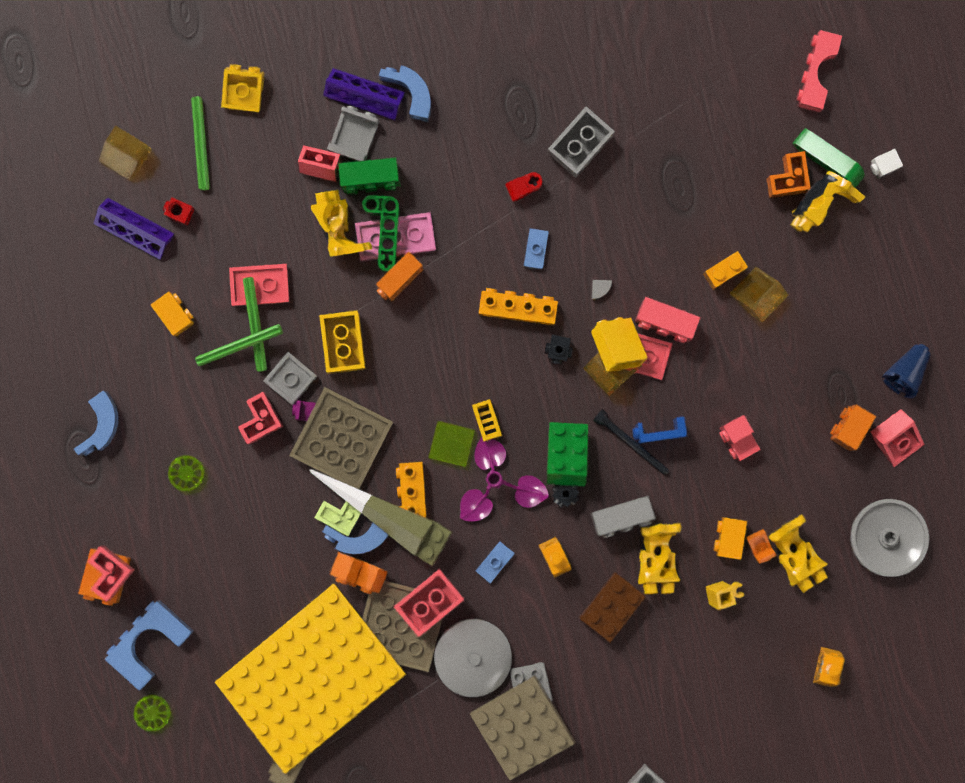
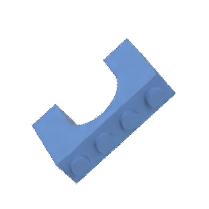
M160 600L156 601V603L152 601L145 609L147 613L143 617L139 616L132 623L134 627L131 631L126 630L119 638L121 642L117 646L113 645L106 652L108 656L105 660L138 690L143 689L155 673L137 657L135 652L137 637L146 629H156L165 634L179 647L194 632Z

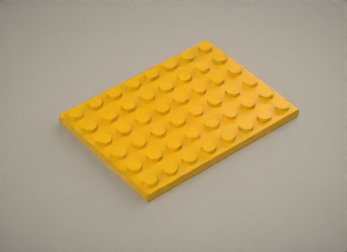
M333 584L216 680L215 683L284 774H287L403 678L406 673L336 584Z

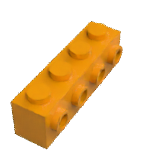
M486 288V291L481 292L479 315L554 326L558 301H554V297L543 296V299L535 298L534 294L524 293V296H517L516 292L505 291V294L497 293L496 289Z
M423 462L399 463V468H396V478L400 479L401 487H397L398 498L402 499V506L399 507L426 517Z

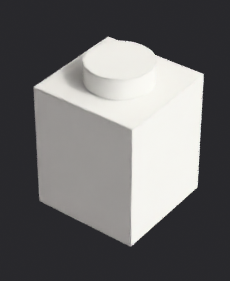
M895 149L874 158L870 165L873 174L877 175L878 178L890 174L903 166Z

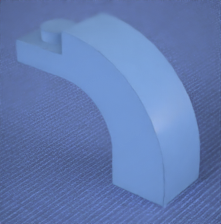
M401 66L399 73L396 69L390 67L380 69V80L400 84L411 93L410 118L428 122L431 112V100L429 90L423 79L415 71L405 66Z
M103 390L88 401L97 415L98 425L95 433L90 438L74 448L77 455L82 456L84 454L87 456L95 450L93 448L95 446L99 451L104 450L116 434L118 411L107 391Z
M372 523L364 535L356 538L345 536L328 525L322 531L326 534L325 538L333 543L336 540L338 541L335 549L348 554H361L371 551L381 545L388 537V534L374 523Z

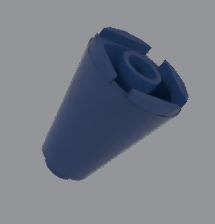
M923 344L914 345L883 374L882 378H885L883 380L884 384L897 394L900 392L905 393L904 397L906 398L916 397L931 356L929 348Z

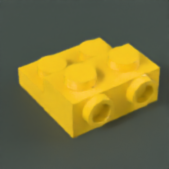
M230 64V67H226L224 69L221 107L259 112L264 72L260 71L258 67H249L248 70L241 69V65Z

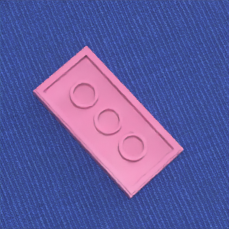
M430 212L399 217L397 256L406 255L408 252L416 254L436 251ZM380 220L355 223L358 243L370 242L372 245L371 250L359 252L360 261L378 259ZM388 221L385 223L384 228L392 230L395 223ZM386 240L383 243V247L391 249L394 243L391 240Z

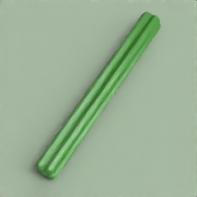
M197 96L192 97L191 101L198 187L200 190H209L202 98Z
M246 277L243 279L252 335L261 331L254 279L253 277ZM260 342L253 345L256 370L258 372L267 370L264 344Z
M277 324L199 355L195 358L198 366H202L283 333L280 324Z

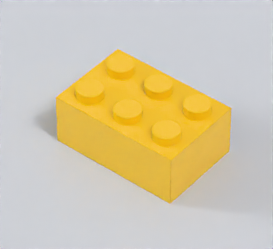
M358 310L319 315L326 373L332 374L366 369Z

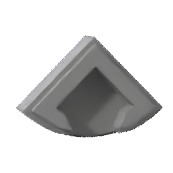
M593 280L592 299H599L609 291L612 280Z

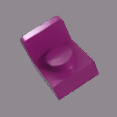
M297 401L296 405L293 404L292 416H295L297 421H307L316 403Z

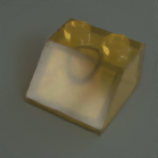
M115 125L105 141L99 162L132 181L152 149Z
M755 267L733 289L730 295L752 316L763 322L784 301L788 293L780 282L758 267Z
M598 353L583 369L610 396L639 370L642 365L640 367L607 372L600 353Z

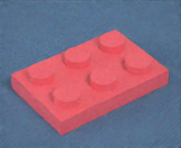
M287 264L229 268L232 306H246L243 279L246 277H253L257 305L290 302Z

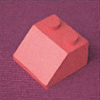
M902 410L893 414L870 432L875 443L893 467L925 445L915 422Z

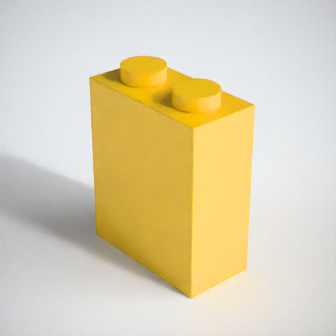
M619 317L612 321L601 320L596 323V326L591 331L607 372L640 367L647 359L631 318L623 319V317Z

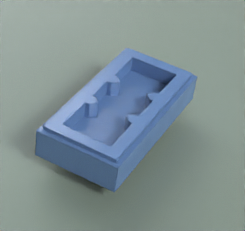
M530 228L524 267L543 269L549 231Z
M499 541L477 568L476 572L491 583L515 553Z

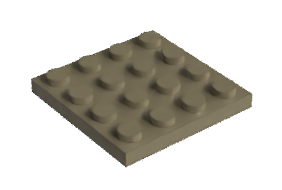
M324 387L289 456L340 482L359 489L393 422Z
M384 581L380 593L372 591L368 595L363 620L399 665L429 672L442 618L418 637L394 608L396 604L416 588Z
M536 675L470 713L509 780L575 743L574 738Z

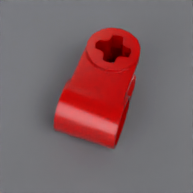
M531 172L507 182L505 187L512 202L539 190L542 186V177L537 172ZM530 178L538 179L536 186L533 184L529 185L531 182Z

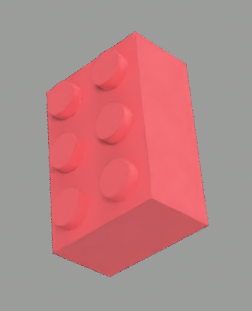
M645 297L635 322L639 323L638 327L642 329L657 330L656 334L664 337L671 335L675 341L684 344L692 340L700 317Z
M439 569L396 604L394 608L419 637L461 603L464 598L441 569Z

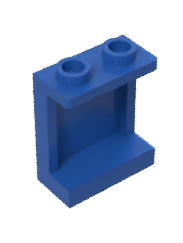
M684 417L673 419L674 430L644 434L642 423H637L635 428L632 429L633 438L639 444L687 436Z

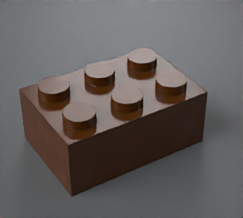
M613 572L579 618L611 642L646 596L617 573Z

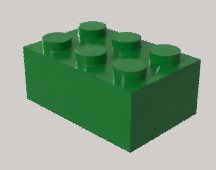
M396 158L338 163L340 185L343 192H347V195L358 194V191L366 190V193H373L381 188H385V191L396 190V187H400Z
M549 422L546 484L585 486L587 477L588 424Z

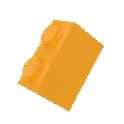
M737 251L706 270L703 275L714 290L746 270L748 266Z
M168 291L153 302L151 307L171 334L177 337L194 324L191 320L194 317L188 309L184 310L182 308L180 297L176 293L172 294Z
M722 517L721 521H718L717 532H719V539L715 540L714 551H716L717 556L741 560L747 521Z

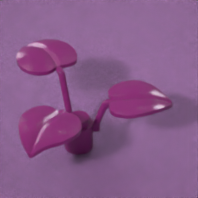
M481 437L476 446L474 457L480 469L487 470L491 467V472L486 477L489 485L484 495L477 489L469 490L463 495L460 503V519L473 522L486 518L493 508V503L487 499L490 489L499 488L502 484L517 490L515 499L519 505L525 508L537 506L546 500L549 494L545 485L533 476H522L518 481V486L503 480L501 474L495 471L494 466H500L504 463L506 459L505 448L494 439L483 441Z

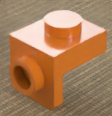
M764 529L746 537L752 554L758 563L768 562L776 556Z

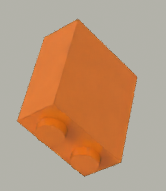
M408 252L376 284L378 294L385 301L389 299L392 302L424 270L423 265Z
M91 548L78 594L83 595L84 599L94 601L97 598L102 600V604L113 606V603H119L124 584L110 601H105L91 590L103 575V573L88 562L97 551L96 548ZM116 554L119 558H121L123 561H125L128 565L130 564V561H131V558H130V557H126V556H122V555Z

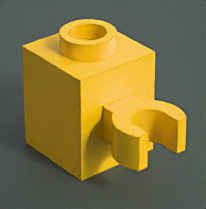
M721 581L705 586L709 605L718 610L736 605L735 597L741 598L744 596L742 592L736 593L737 588L741 587L742 584L734 582L729 585Z

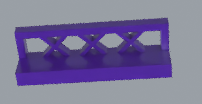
M333 68L326 80L323 96L395 120L399 105L404 97V92ZM334 76L342 78L343 80L334 79ZM353 83L360 84L361 86H354ZM371 89L378 90L379 92H372ZM389 95H393V96H396V97H398V98H397V100H396V99L390 98Z
M109 198L98 207L93 223L158 259L163 257L167 244L174 236V233ZM101 216L107 217L110 223L107 224L101 221ZM117 225H122L127 232L123 233L120 231ZM134 234L140 235L143 241L136 240ZM151 243L159 245L160 250L153 249Z

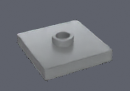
M287 352L264 379V382L293 406L318 376Z

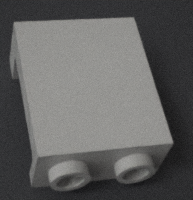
M352 106L342 107L337 127L331 143L329 142L327 151L340 154V157L354 162L366 161L379 124L376 115L365 112V114L360 113L357 108Z

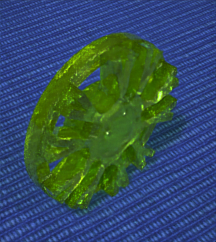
M179 456L170 464L168 478L176 489L191 491L202 483L204 468L201 462L193 456ZM181 459H184L185 466H182ZM188 459L194 460L191 466L187 464ZM176 462L180 465L179 470L173 468ZM198 464L199 466L193 470L192 467ZM201 470V476H196L195 471ZM171 472H178V475H171ZM179 477L180 482L176 485L173 479ZM192 478H197L199 480L198 483L195 482ZM189 480L192 481L193 487L188 488L187 483ZM182 481H185L184 488L181 487Z
M147 695L141 698L135 705L134 719L136 724L143 730L157 731L168 723L170 707L162 697ZM148 698H153L152 705L148 704ZM157 700H160L159 705L155 706ZM144 702L147 708H145L141 703ZM164 704L166 711L162 712L159 707ZM138 707L143 709L144 713L138 714ZM160 714L167 715V717H160ZM144 715L145 718L139 721L138 717ZM160 719L164 723L158 726L156 720ZM144 720L149 722L147 727L142 724ZM151 721H154V728H151Z

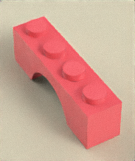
M820 30L817 35L813 36L811 46L814 47L813 52L808 54L806 64L809 65L808 71H804L801 80L804 83L803 90L799 89L796 99L799 101L798 107L819 113L823 110L828 90L820 84L817 71L820 63L836 57L842 39L841 35Z

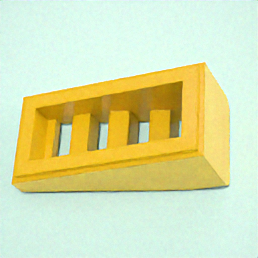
M491 400L472 405L483 441L502 436ZM488 406L489 410L478 413V409ZM491 414L490 418L480 419L481 416ZM493 421L494 425L483 428L482 424ZM496 429V432L485 435V431Z

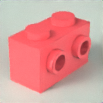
M303 145L298 159L299 173L336 182L339 174L338 163H341L340 154Z

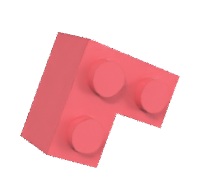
M261 392L246 401L255 417L238 427L247 444L250 445L283 427L265 392Z
M744 415L720 427L721 432H719V435L724 443L727 442L730 449L728 451L733 459L737 458L738 461H741L761 450L752 435L753 430Z
M100 546L88 561L103 573L91 590L105 601H110L135 569L106 546Z

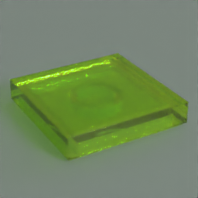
M437 421L429 458L466 467L475 430Z

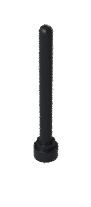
M602 409L595 416L593 421L597 425L606 426L663 475L669 473V469L610 421L606 411Z

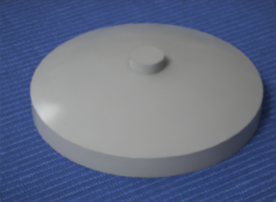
M884 499L867 505L859 512L852 524L850 542L855 557L864 568L880 576L894 577L912 571L921 563L928 550L929 532L925 520L914 507L900 500Z
M465 619L451 625L439 638L434 652L435 668L441 681L453 692L467 697L483 696L497 689L506 679L512 661L511 648L502 631L493 624L480 619Z

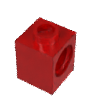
M172 197L170 201H166L163 207L164 215L167 218L188 226L195 210L193 206ZM175 207H182L180 215L176 216L173 214Z

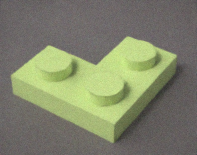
M323 501L314 518L349 536L361 512L347 501H345L341 510Z

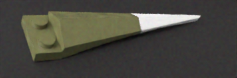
M310 470L313 475L414 556L416 555L430 565L435 564L452 534L451 530L436 521L370 495L318 471Z

